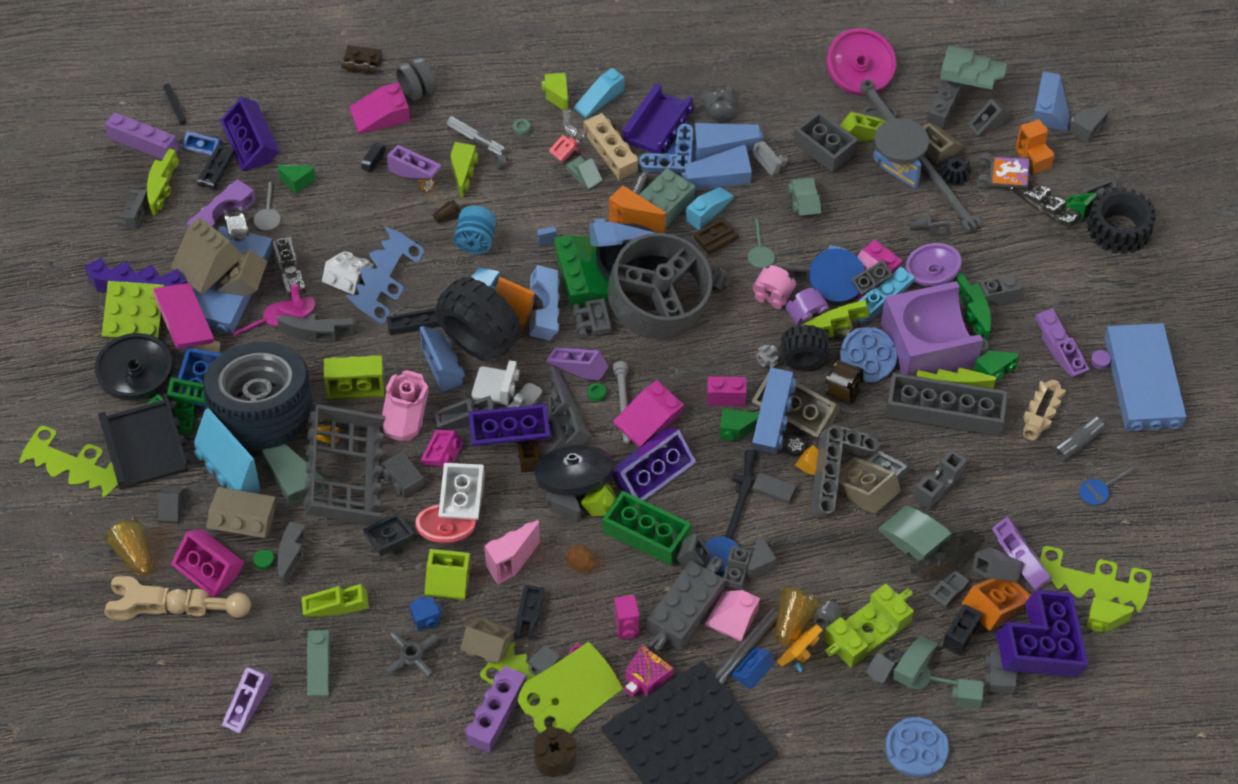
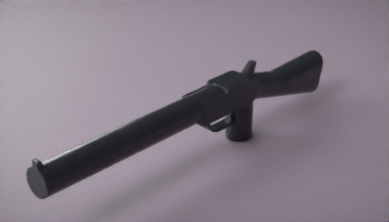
M746 450L744 452V476L733 474L732 481L737 483L735 490L739 493V497L725 537L733 541V536L751 484L756 480V478H752V467L758 454L756 450ZM738 483L742 484L740 491L737 490Z

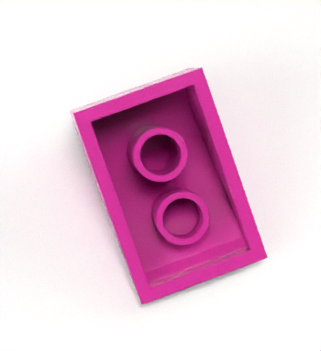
M399 82L382 86L349 106L358 134L410 122L409 107Z
M875 239L857 256L865 270L882 259L892 274L902 266V259ZM867 291L866 293H864V294H862V295L859 293V294H858L856 297H854V298L859 301V300H860L861 298H863L869 291Z
M656 380L645 388L620 413L613 423L640 448L680 418L684 404Z

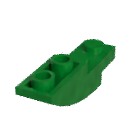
M962 272L958 273L954 277V282L957 281L959 296L962 298L964 306L967 307L965 318L974 327L976 335H981L982 338L988 341L991 318L985 295L978 283L970 285Z

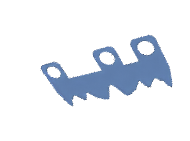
M385 227V230L389 233L390 240L381 241L385 249L375 250L369 254L377 269L362 267L361 276L365 285H356L359 295H346L358 309L382 324L386 322V317L389 316L390 310L376 301L380 292L382 291L396 300L403 291V286L389 277L403 253L413 261L418 262L424 253V249L402 233ZM410 246H416L419 249L417 257L409 254ZM389 284L397 285L399 289L397 294H391L388 291L387 287ZM381 307L384 309V318L375 316V308Z

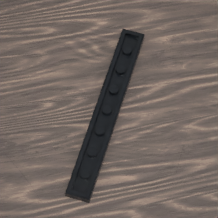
M534 296V302H533V309H532V310L537 309V303H536V300H535V296ZM435 308L386 317L390 335L417 331L422 326L428 328L440 326L435 316Z

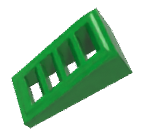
M171 377L167 392L168 400L199 404L206 403L203 384ZM175 387H179L178 393L174 392ZM183 388H187L186 394H182ZM191 389H195L193 396H190ZM198 390H202L201 398L197 397Z

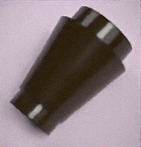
M448 200L432 215L435 221L440 223L457 217L461 211L454 200Z

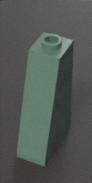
M285 443L277 447L259 449L261 457L289 506L304 500L307 495V490H305V481L308 478V473H306L307 463ZM315 471V479L324 480L323 477ZM314 484V495L325 490V485Z

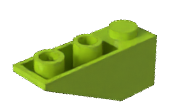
M455 142L450 155L451 168L460 197L463 198L465 191L469 189V178L473 177V166L477 164L479 154L476 153L475 145Z

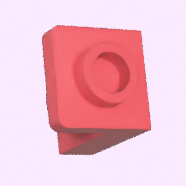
M562 135L549 151L564 163L574 150L577 153L580 150L576 147L578 143L573 138L569 137L567 139Z

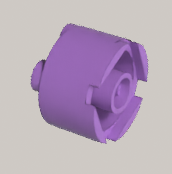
M808 288L795 295L796 299L793 302L790 300L786 305V310L796 326H801L830 310V307L817 288L816 290Z

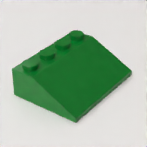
M568 235L554 238V253L571 309H573L575 304L585 307V301L604 298L605 302H609L608 281L597 268L595 261L597 246L590 245V237Z

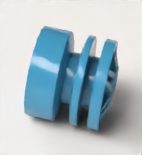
M480 206L463 208L459 213L455 229V245L469 254H484L488 252L492 246L493 234L497 224V218L494 213Z

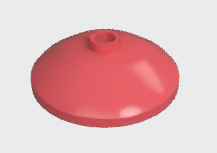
M440 504L424 509L416 518L418 533L436 543L461 541L468 537L476 527V520L439 518Z

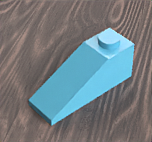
M611 68L596 80L574 106V109L585 118H588L624 92L625 77L614 68Z
M719 187L697 197L686 209V222L698 230L702 229L734 199V196Z

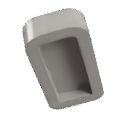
M764 141L755 143L753 156L770 175L778 174L780 167L786 166L788 157L785 155L776 157L775 153Z
M532 383L526 384L514 396V400L508 405V408L536 405L542 397L541 388Z

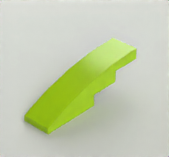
M866 300L828 311L803 325L820 327L827 332L829 337H834V330L852 327L851 320L870 317Z
M960 367L958 373L938 369L937 374L918 370L916 376L994 389L996 381L995 376Z

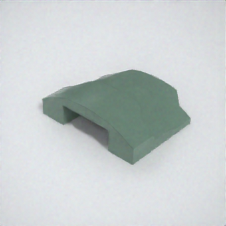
M949 45L944 58L940 79L992 89L994 80L1004 78L1008 63L993 61L991 57L976 55L973 49Z

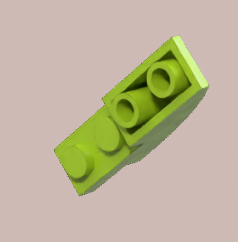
M169 148L162 161H154L148 176L147 196L152 216H156L158 211L162 209L165 198L171 192L169 181L174 168H177L179 163L176 150Z

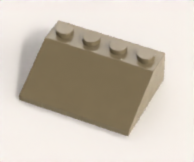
M200 217L192 222L191 226L186 230L171 268L173 270L178 269L187 282L203 295L243 255L226 237Z

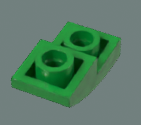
M176 401L174 413L175 417H178L180 428L177 429L178 434H192L196 405Z

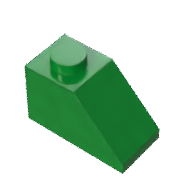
M722 409L719 438L727 441H739L756 429L759 413Z

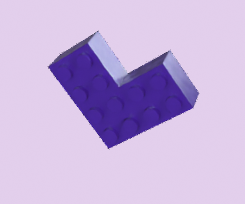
M1036 590L1025 601L1030 624L1007 622L996 634L1003 670L1078 677L1089 665L1073 593Z

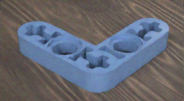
M682 124L678 127L675 154L647 153L641 155L639 158L641 170L663 172L667 168L674 173H683L685 165L692 161L694 136L692 126ZM684 131L688 132L686 139H683ZM682 145L689 147L686 152L680 151L679 148ZM682 157L685 158L684 166H681ZM668 160L670 164L664 167L660 165V162Z

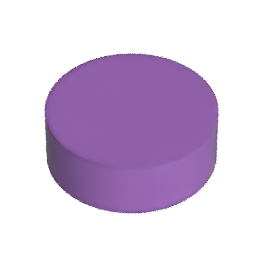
M1103 350L1095 351L1091 357V364L1097 369L1107 368L1111 361L1110 355Z

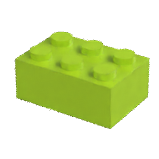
M351 356L324 359V382L327 399L385 397L382 356Z

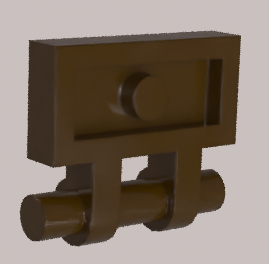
M348 45L341 69H348L350 72H354V70L363 71L365 74L370 72L376 73L382 56V49Z

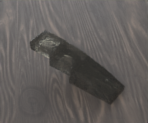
M1028 180V188L1011 187V190L1025 202L1060 224L1071 228L1081 219V212L1067 207L1066 201L1051 195V189L1030 180Z

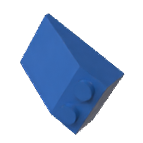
M187 347L178 379L203 384V377L208 367L222 353ZM175 387V393H178L179 387ZM183 388L182 394H186L187 388ZM195 389L190 390V396H193ZM198 390L197 397L201 398L202 390ZM189 403V404H195V405L206 406V403H205V404Z

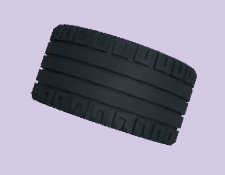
M271 342L242 344L219 355L205 372L203 390L206 407L212 411L245 449L255 450L277 447L298 436L309 424V413L313 411L314 403L308 369L302 357L291 348Z

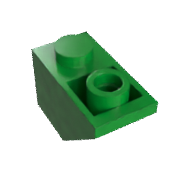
M990 350L976 359L973 371L995 376V382H998L1005 374L1011 373L1017 368L1019 355L1017 353Z

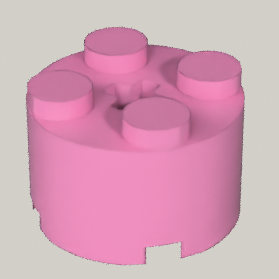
M765 266L753 285L754 297L759 302L766 301L771 303L774 308L781 309L795 289L796 281L794 278L791 280L788 277L789 273L780 267L770 266L766 268Z

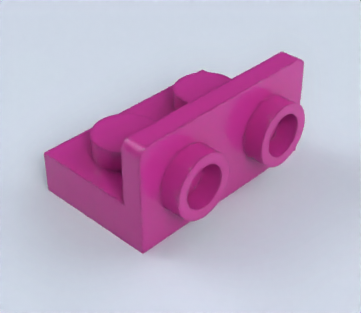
M436 430L421 462L424 465L440 466L443 470L444 463H454L463 445V441L456 431Z

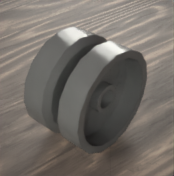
M421 57L410 60L409 65L404 63L396 67L397 81L409 101L414 102L421 99L422 94L427 96L435 92L436 84L429 66Z

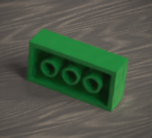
M624 491L621 492L602 519L603 533L671 566L677 559V552L681 547L682 541L692 535L691 523Z

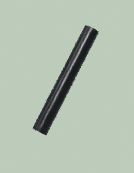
M167 83L163 86L180 125H185L187 121L170 84Z

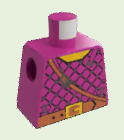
M643 645L626 669V680L629 683L624 687V690L632 697L638 691L648 696L673 678V667Z

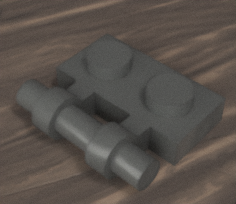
M604 298L585 301L586 308H580L579 304L573 305L574 311L572 314L577 322L576 330L581 338L587 337V330H592L593 335L611 333L612 328ZM588 316L589 321L584 322L583 318Z

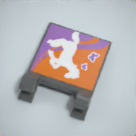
M981 153V167L991 166L990 177L984 174L979 175L978 188L986 189L991 186L1028 188L1030 158L994 157L989 153Z

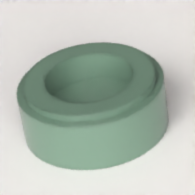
M518 119L513 123L515 135L526 136L530 133L529 121Z

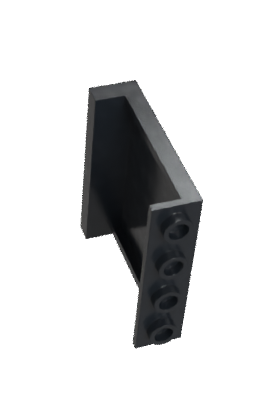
M167 394L164 395L165 400L108 416L105 411L98 413L120 490L189 470L187 464L191 463L188 451H183L182 446L186 444L183 434H178L177 429L180 428L178 417H173L172 412L175 411L172 400L168 401Z

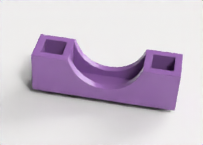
M237 179L220 195H217L211 203L204 206L197 215L190 218L187 222V228L191 226L192 222L201 217L216 229L215 222L221 214L228 211L243 212L255 202L254 190Z

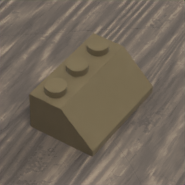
M218 487L209 508L206 528L262 538L271 536L276 496Z

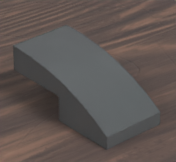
M953 569L944 581L941 580L929 594V597L943 607H947L969 585L970 580Z

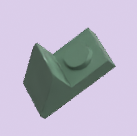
M579 156L566 164V170L588 191L603 182L591 158L585 161Z

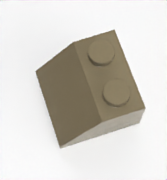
M478 617L466 626L460 650L466 651V654L470 656L483 657L489 663H499L505 657L516 630Z

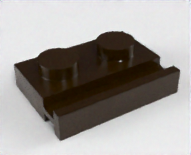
M723 217L695 232L693 238L710 255L738 240L739 234L734 232L733 227Z

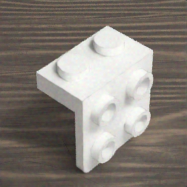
M342 252L326 261L322 282L354 295L358 292L356 285L360 283L362 267L373 269L374 264L365 258L355 257L350 252Z
M509 360L506 371L480 367L472 390V398L479 400L490 395L495 403L508 405L510 397L515 392V381H518L520 370L517 369V362Z

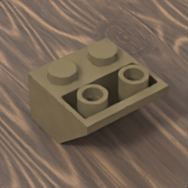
M927 123L923 126L929 137L928 150L925 155L936 165L940 166L944 159L954 156L964 148L960 142L939 125Z
M251 249L241 253L243 256L219 279L220 284L217 290L222 293L245 297L256 292L267 261Z

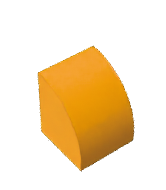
M814 445L806 449L795 465L802 471L815 475L818 449Z

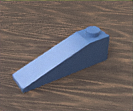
M1043 71L1033 121L1040 119L1047 128L1067 131L1070 115L1060 74Z
M605 218L594 219L593 223H589L590 245L593 246L619 245L628 243L636 237L655 233L605 221Z

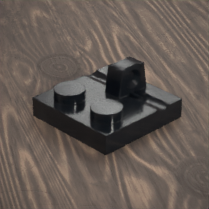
M398 512L363 529L365 537L380 556L394 551L395 555L403 552L402 546L416 540L415 533Z

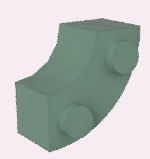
M814 178L791 180L790 184L787 185L788 195H792L793 212H797L799 216L821 213L820 198L816 191Z

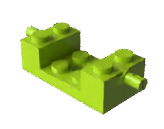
M884 584L871 594L870 602L847 620L844 621L840 617L825 629L824 641L830 646L825 649L826 653L829 654L828 656L831 657L834 653H837L852 668L912 622L914 610L906 604L905 600L913 595L912 591L907 588L901 594H898L887 584ZM869 626L873 629V632L866 633L862 628Z

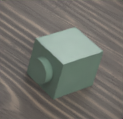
M958 679L957 686L952 688V699H955V707L980 710L983 701V682Z

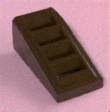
M536 440L517 441L521 472H534L537 462L540 461Z

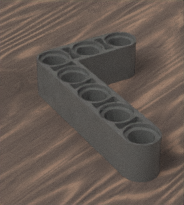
M835 424L820 434L811 503V513L815 518L823 519L835 509L842 452L859 457H868L879 447V441L875 436Z

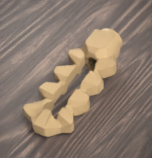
M1053 379L1046 383L1040 381L1039 392L1035 391L1034 401L1032 400L1029 403L1030 412L1025 411L1023 417L1025 421L1023 435L1026 439L1034 441L1039 438L1042 431L1050 428L1052 421L1049 419L1055 417L1056 409L1061 404L1059 399L1066 392V390L1061 389L1058 381ZM1051 390L1054 392V396L1042 418L1036 415V412L1046 391Z

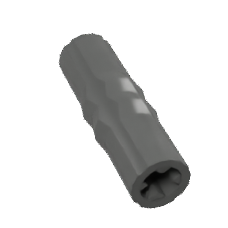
M1094 417L1082 427L1076 429L1074 433H1071L1065 440L1053 448L1055 457L1060 461H1064L1076 451L1082 449L1084 445L1088 444L1094 437L1105 430L1103 421L1098 417Z

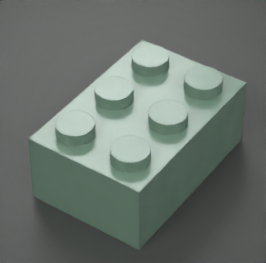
M666 168L639 196L666 212V228L694 201L695 185Z

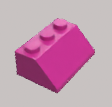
M203 529L186 532L171 565L202 590L206 591L212 598H216L237 578L244 561Z

